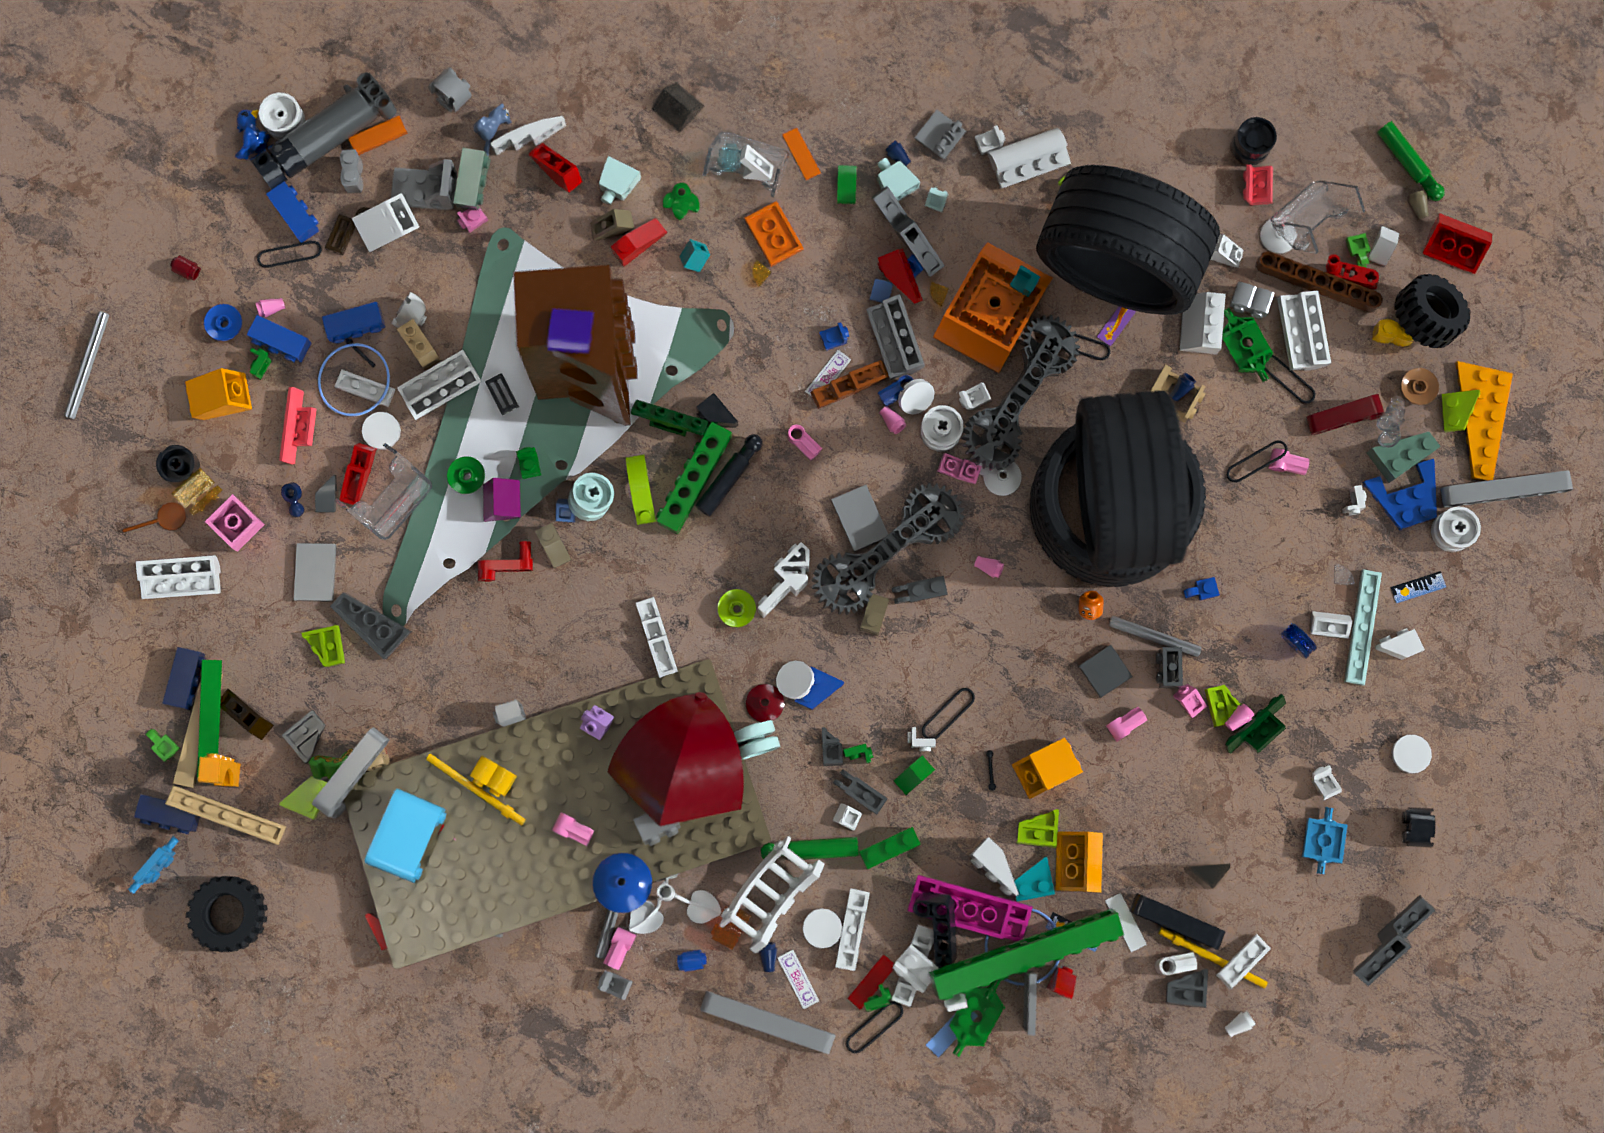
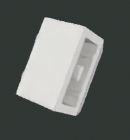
M402 193L352 218L369 252L420 228Z
M989 837L985 838L969 855L972 858L971 863L978 869L983 868L986 871L985 876L990 881H997L1001 885L999 889L1005 895L1017 896L1018 891L1003 850Z

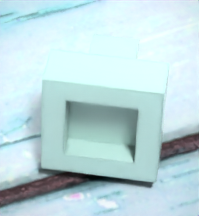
M931 187L925 206L942 212L948 197L947 191L942 192L937 190L938 188Z

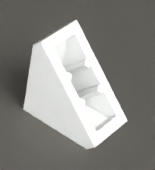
M1381 226L1368 260L1385 267L1398 244L1399 233Z

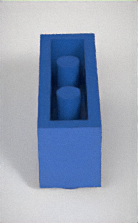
M284 181L266 193L301 243L320 231L316 226L319 222L313 214L308 215L306 210L309 208L303 200L298 201L295 197L298 193L292 185L288 187Z
M377 301L322 317L327 338L331 343L334 342L335 344L342 343L350 337L360 338L365 333H377L381 329L386 328L381 308Z
M256 315L247 333L252 344L258 347L264 345L268 347L267 350L276 355L281 353L285 355V359L293 363L295 361L302 363L311 345V341L308 338Z

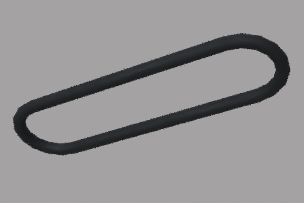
M307 241L267 249L258 254L257 261L261 267L269 268L314 259L321 254L322 247L317 241ZM311 243L317 244L319 247V252L314 256L264 265L260 261L261 255L266 252Z
M1079 334L1073 335L1104 345L1108 350L1107 355L1102 358L1076 350L1078 353L1097 360H1106L1110 356L1111 350L1106 343Z
M1272 355L1271 358L1278 361L1312 391V399L1304 401L1266 367L1264 370L1300 402L1308 404L1314 401L1316 396L1315 390L1294 371L1290 370L1279 358Z
M1281 440L1268 444L1230 466L1226 473L1229 481L1236 483L1244 480L1284 457L1287 453V445ZM1276 443L1283 444L1285 451L1282 455L1240 479H1231L1229 472L1232 468Z
M962 688L956 692L923 725L922 735L924 738L937 739L973 704L975 700L973 691L969 688ZM962 691L971 693V702L933 738L926 736V726Z
M892 1001L890 1005L881 1008L847 1038V1049L855 1054L862 1052L902 1017V1005ZM892 1004L899 1006L900 1015L861 1049L855 1051L850 1048L849 1041L854 1035Z

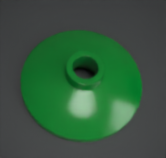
M460 457L449 466L447 480L451 488L456 492L471 494L483 485L485 469L473 457ZM470 474V479L465 480V475Z

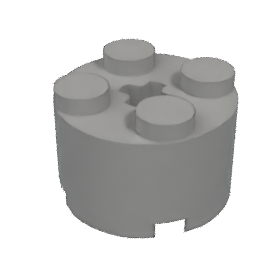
M450 67L428 85L431 94L435 92L438 96L436 100L450 112L454 111L456 113L472 96L468 90L470 88L469 83L464 79L460 80L455 71Z

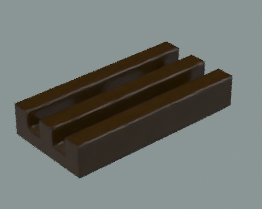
M341 214L338 215L325 245L326 250L344 255L356 227L352 218ZM342 220H345L342 229L340 230V233L338 235L337 241L333 247L332 244L341 225ZM349 222H350V226H349V228H348V230H347V233H346V235H345V238H344V240H343V242H342V245H341V247H340V249H339L340 243H341V241H342V239H343V236H344V234H345V232H346V229H347V227H348V225H349Z

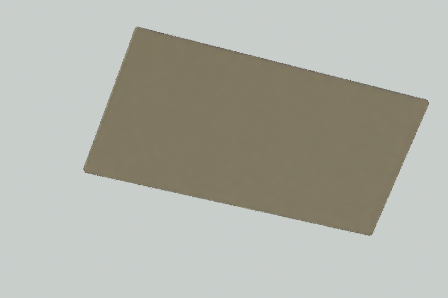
M707 659L677 669L678 672L660 678L656 676L364 773L344 798V802L393 967L399 969L598 901L593 891L594 873L604 859L617 853L632 854L644 861L650 870L652 882L769 843L771 837L744 759L742 760L744 792L741 810L679 822L681 827L678 829L679 833L669 838L665 835L660 838L659 843L653 846L644 844L633 820L646 814V812L607 773L616 748L634 724L655 707L680 696L697 692L705 693L720 708L733 732H735L711 660ZM594 705L614 716L609 730L600 740L580 729L583 722L581 720L582 715L586 710L590 711ZM431 753L471 782L474 778L469 775L481 755L515 774L517 777L506 796L500 794L497 797L488 792L490 788L486 785H483L481 789L504 805L508 804L514 808L517 814L526 819L524 824L521 826L511 818L507 819L501 815L498 809L426 760L427 756ZM396 789L446 809L444 812L446 813V818L443 822L444 827L439 833L442 824H439L437 827L435 826L420 861V868L423 869L422 874L418 880L415 879L414 883L365 863L367 852ZM560 813H564L574 818L576 822L594 830L587 846L552 831ZM620 878L618 884L624 885L625 879Z

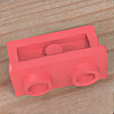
M1251 164L1246 165V171L1243 173L1244 182H1246V188L1243 189L1244 200L1250 206L1272 204L1273 167H1252Z

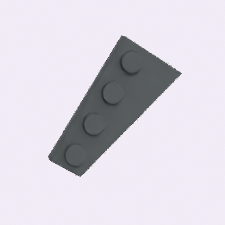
M345 592L330 606L384 660L412 632Z

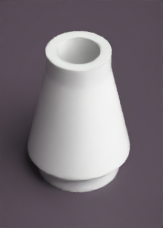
M1248 1011L1237 1015L1225 1026V1029L1233 1037L1253 1029L1252 1027L1256 1024Z

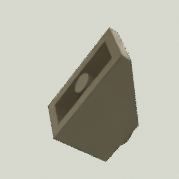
M612 209L590 222L594 240L620 236L634 229L631 211Z
M553 523L535 531L554 569L571 561Z
M875 594L869 598L860 628L861 631L879 635L889 602L888 598Z

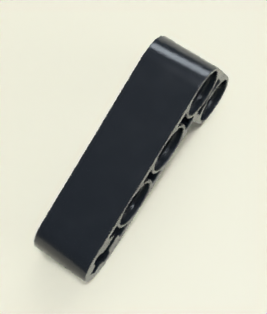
M923 892L915 901L913 911L919 917L933 919L935 965L938 968L954 964L957 958L954 899L948 894Z

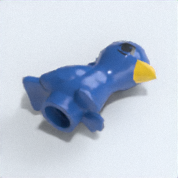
M245 109L241 110L237 115V129H239V133L244 130L243 146L235 154L237 159L248 160L250 154H258L267 147L266 142L271 138L270 135L266 134V131H260L256 126L259 110L251 111Z

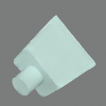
M608 156L599 181V187L604 191L601 201L611 205L615 197L624 200L640 181V171Z
M884 158L877 164L882 171L878 174L877 178L881 190L888 186L898 201L919 188V179L901 161L891 165L888 159Z

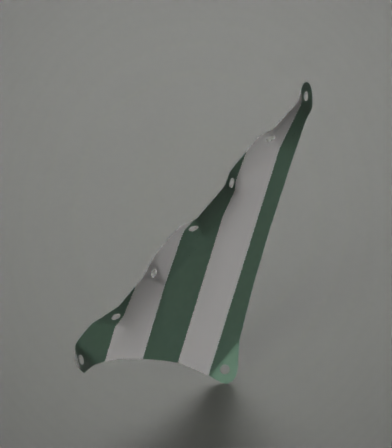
M506 227L498 229L492 235L486 250L462 347L482 382L448 401L418 497L384 591L383 614L404 626L416 608L450 579L469 569L486 552L509 534L521 519H510L507 522L503 520L484 522L483 485L471 494H461L453 490L447 480V471L453 461L464 456L477 459L485 469L484 483L492 478L519 480L522 517L560 483L581 473L627 431L639 418L631 414L635 400L654 405L671 388L696 373L723 350L734 334V324L729 314L721 309L662 306L627 296L628 307L631 308L632 321H634L636 343L633 344V350L638 370V379L628 380L631 425L625 426L615 423L603 415L570 401V398L538 400L517 350L513 272L563 267L530 245L512 229ZM502 239H506L509 242L508 248L504 251L498 249V242ZM719 319L725 321L727 326L725 331H721L717 327ZM668 366H675L678 369V373L670 376L666 373V368ZM501 373L519 405L517 409L514 408L512 409L513 411H508L503 416L485 381ZM501 379L497 380L509 404H513ZM494 382L491 383V386L498 400L500 401L503 409L506 408V405L499 391L497 390ZM525 447H535L539 458L541 476L522 479L516 451ZM563 460L568 466L565 470H559L556 468L555 463ZM466 474L464 479H470L471 475ZM447 558H452L456 562L455 566L451 569L443 565V561ZM395 604L401 607L402 612L399 617H395L391 611L392 606Z

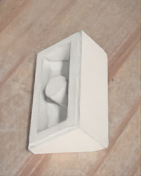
M1312 611L1310 634L1349 639L1352 626L1350 616Z

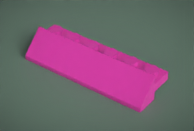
M918 875L913 887L908 911L914 913L913 905L918 896L923 892L948 894L954 899L955 926L1000 939L1007 938L1019 941L1024 937L1033 906Z

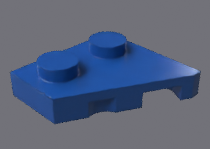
M810 667L814 673V684L806 696L795 699V702L813 710L832 693L841 688L845 682Z

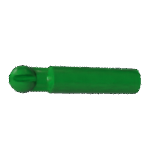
M1390 121L1379 129L1377 134L1416 184L1419 183L1423 187L1428 199L1435 202L1441 200L1445 195L1444 187L1431 175L1432 171L1396 125Z
M857 837L790 841L787 847L802 860L859 856ZM767 843L762 846L761 857L763 859L773 850L775 844Z

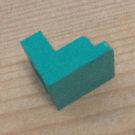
M689 239L680 254L684 268L697 272L702 270L710 257L706 244Z
M1021 265L1010 283V287L1029 298L1038 284L1040 276Z

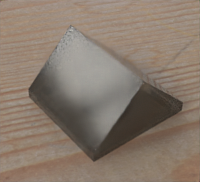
M676 82L663 88L652 110L680 133L703 109L704 105Z
M1218 864L1184 867V872L1204 889H1214L1231 868V865Z

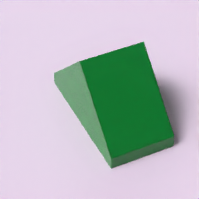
M922 755L901 773L894 782L907 795L934 772L935 769Z

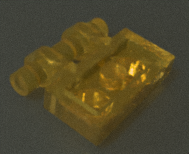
M200 467L171 494L185 508L193 504L194 506L189 509V512L194 516L199 511L202 512L212 499L218 498V494L223 490L219 485L211 489L210 487L215 482ZM206 492L207 494L198 501L197 498Z

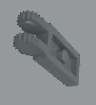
M944 576L906 583V585L892 588L893 593L905 590L908 592V597L895 599V604L913 603L948 595Z
M842 769L840 771L841 775L852 781L849 787L836 779L833 783L844 790L848 796L877 815L888 798L858 777H854Z

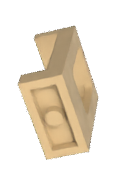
M1165 365L1151 391H1168L1172 384H1176L1179 375L1171 372L1172 368ZM1195 385L1189 391L1194 395V399L1187 412H1181L1176 409L1180 421L1185 423L1188 418H1193L1197 411L1194 407L1197 402L1201 403L1206 394L1203 391L1206 386L1202 385L1199 387Z

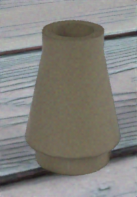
M1424 190L1410 194L1408 201L1418 219L1428 217L1427 194L1424 193Z

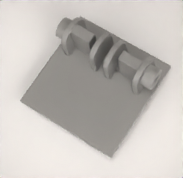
M936 110L915 136V139L945 159L965 134L966 130L961 127L963 124L960 121L954 122Z

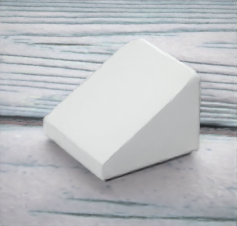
M841 803L833 821L854 831L862 813Z

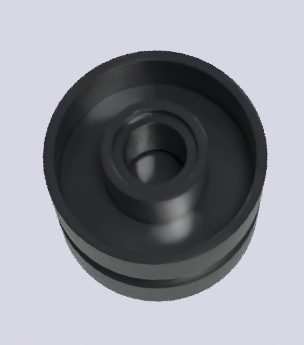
M1251 117L1245 120L1232 139L1231 150L1234 157L1245 165L1260 164L1267 158L1276 143V129L1270 121L1262 117Z

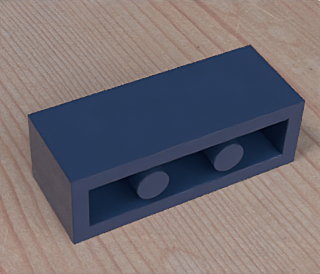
M177 647L162 704L191 710V706L193 707L196 698V687L198 688L201 679L202 660H206L204 653Z
M140 794L134 815L135 818L140 819L139 823L151 825L152 822L159 823V828L168 830L172 826L178 828L177 832L189 834L190 831L196 832L200 816L165 804L167 800Z

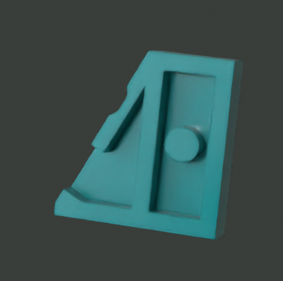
M1048 857L1041 859V861L1014 880L1018 895L1015 896L1016 902L1055 894Z

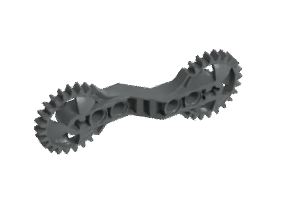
M1043 315L1040 318L1036 317L1023 329L1025 333L1021 335V338L1024 340L1020 342V345L1025 347L1020 351L1024 360V369L1018 380L1002 399L999 406L985 408L981 412L978 411L969 418L970 421L965 423L966 427L963 429V433L966 435L961 437V439L965 440L966 443L962 446L968 447L969 450L965 454L971 453L970 460L976 459V465L983 463V469L989 465L990 471L995 467L997 470H1000L1002 467L1006 468L1009 466V464L1015 461L1014 458L1019 456L1018 451L1022 448L1018 444L1023 442V440L1018 439L1022 435L1018 418L1024 405L1040 386L1044 378L1063 374L1073 366L1072 364L1077 362L1076 357L1080 354L1076 351L1080 346L1075 344L1079 341V338L1073 337L1076 331H1070L1071 325L1065 326L1066 320L1059 322V317L1053 320L1052 315L1047 318ZM1036 331L1044 335L1045 338L1038 343L1031 336V333ZM1061 348L1069 354L1068 360L1057 356ZM974 425L984 429L981 437L972 430ZM1004 442L1010 447L1011 452L1007 454L997 447Z
M930 483L927 484L926 488L922 484L919 490L915 488L912 491L913 494L910 493L907 496L908 499L904 502L906 506L902 508L900 525L874 548L864 554L846 552L842 557L839 552L836 558L832 554L829 556V560L824 558L822 563L818 564V569H815L813 573L815 577L812 578V582L816 583L812 586V589L817 590L814 596L821 597L818 603L825 602L824 609L830 606L831 613L838 609V615L843 610L848 615L850 609L853 613H856L857 607L862 609L864 604L869 602L868 598H871L873 595L870 591L875 589L877 571L900 551L916 542L931 545L934 540L936 544H939L942 539L945 543L948 538L952 539L955 536L954 534L959 532V528L963 525L961 521L965 516L961 515L964 508L958 507L962 501L955 500L958 495H950L952 489L946 492L945 485L939 489L938 483L933 488ZM919 495H922L930 502L924 508L917 498ZM934 512L935 514L929 518L928 515ZM941 518L946 522L950 531L944 532L937 525ZM916 521L921 522L923 527L917 526ZM901 532H906L909 538L903 537ZM868 559L874 560L876 565H871ZM830 564L839 572L835 579L827 569V566ZM854 570H859L861 572V576H857L854 573ZM847 578H848L849 581L847 582L846 585H845V584H843V585L840 584V583H843L844 581H846ZM852 590L859 599L857 603L847 595ZM837 595H840L837 604L834 603Z

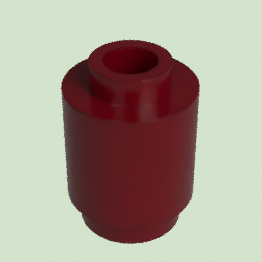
M181 255L174 257L170 264L173 273L187 280H196L201 271L197 263Z

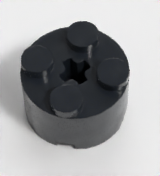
M171 445L166 447L167 449L163 452H160L156 459V470L165 481L177 487H185L196 482L201 467L199 459L194 453L181 445Z
M1408 807L1405 812H1402V824H1406V829L1402 832V843H1406L1410 847H1433L1434 843L1430 842L1431 837L1435 838L1436 827L1435 815H1431L1434 812L1433 808Z

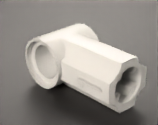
M1193 952L1163 957L1156 961L1155 969L1160 975H1172L1196 970L1197 961ZM1164 961H1167L1170 965L1167 972L1162 968Z

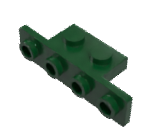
M635 400L631 409L632 415L650 420L649 426L684 437L687 431L703 436L708 425L706 420L640 400Z
M1280 694L1277 697H1273L1268 706L1259 710L1250 722L1242 725L1238 733L1231 735L1225 744L1227 752L1231 754L1245 742L1258 754L1282 733L1286 726L1274 714L1286 704L1285 696Z

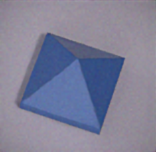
M913 254L908 258V262L914 278H916L924 269Z

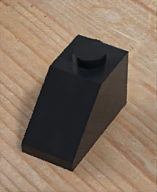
M715 393L711 394L696 407L697 417L708 421V425L713 422L721 427L736 428L738 426L737 419Z

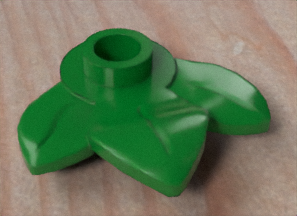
M677 183L673 187L672 192L667 193L663 198V208H672V212L678 220L683 219L688 210L699 212V199L691 193V189L686 183ZM681 188L685 190V194L682 196L678 194V190Z

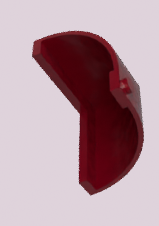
M703 692L671 699L645 714L623 737L610 761L607 773L659 827L741 810L744 776L738 743L725 715Z

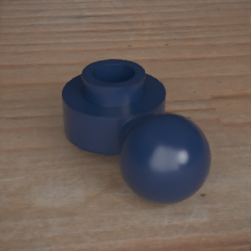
M294 482L285 484L281 489V495L285 501L291 503L289 513L293 517H300L304 513V506L298 502L302 495L301 488Z

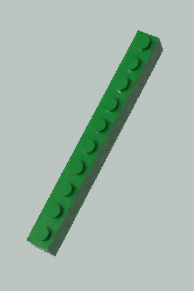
M1111 908L929 972L934 993L939 1000H949L958 993H969L975 987H985L995 980H1005L1012 974L1025 973L1029 968L1042 967L1046 965V962L1062 960L1064 956L1069 954H1079L1083 949L1099 947L1100 943L1116 941L1120 936L1124 935L1119 914Z

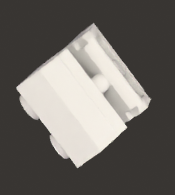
M802 542L799 545L795 543L788 550V556L785 559L781 557L774 564V576L780 581L771 589L772 594L769 597L765 595L758 602V613L763 618L790 591L797 596L808 585L806 572H809L810 554L809 549Z

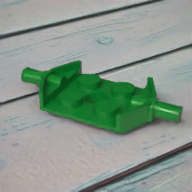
M1230 307L1225 309L1224 315L1228 320V324L1223 329L1222 339L1239 368L1238 372H1256L1262 383L1269 380L1264 369L1273 352L1253 317H1234ZM1249 339L1252 342V346L1245 347L1242 344V340Z
M995 980L987 988L975 987L971 992L966 993L967 1007L958 1009L949 1024L958 1040V1044L952 1052L954 1055L960 1057L966 1046H985L986 1040L1003 1009H1005L1004 1004L996 993L1001 981ZM978 1010L981 1012L982 1018L979 1022L972 1021L971 1014L973 1011Z

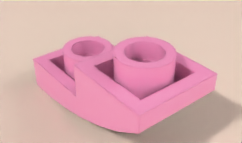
M944 453L937 472L976 484L982 466Z

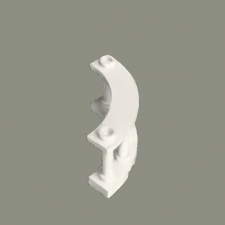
M789 836L783 841L779 840L774 845L773 850L758 865L741 887L730 906L721 914L723 919L719 926L723 928L729 922L735 924L752 937L753 943L750 949L755 953L767 946L778 926L775 923L781 913L783 915L786 914L795 902L793 897L799 891L804 892L816 881L824 867V863L819 859L814 864H807L787 848L791 840ZM783 854L803 870V874L799 878H794L774 862ZM768 868L789 883L790 888L784 895H779L759 879ZM754 885L775 901L776 905L770 913L764 912L746 898ZM741 904L762 919L763 925L760 930H754L736 916Z

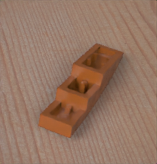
M882 360L851 371L843 377L830 381L827 385L812 390L810 393L817 408L820 409L889 378V374Z

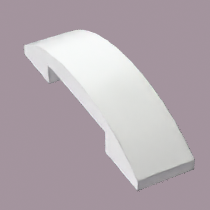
M850 889L836 961L837 968L855 971L870 892Z
M918 925L911 942L926 957H928L934 941L933 930ZM899 976L892 1000L911 1007L916 990L910 985L909 981Z

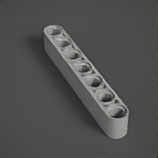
M1559 471L1446 486L1440 488L1443 507L1449 508L1572 491L1573 485L1570 471Z
M709 991L705 992L700 1011L826 1054H830L835 1034Z

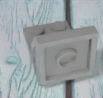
M443 159L429 165L428 170L394 168L391 198L402 193L409 207L439 210L453 209L457 171L452 160Z

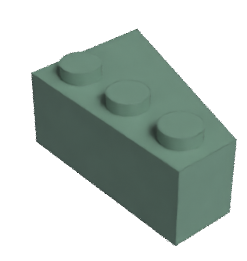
M462 148L453 202L456 207L479 210L480 205L483 204V190L486 186L491 160L485 151Z
M1428 431L1371 448L1366 453L1388 483H1390L1441 446Z

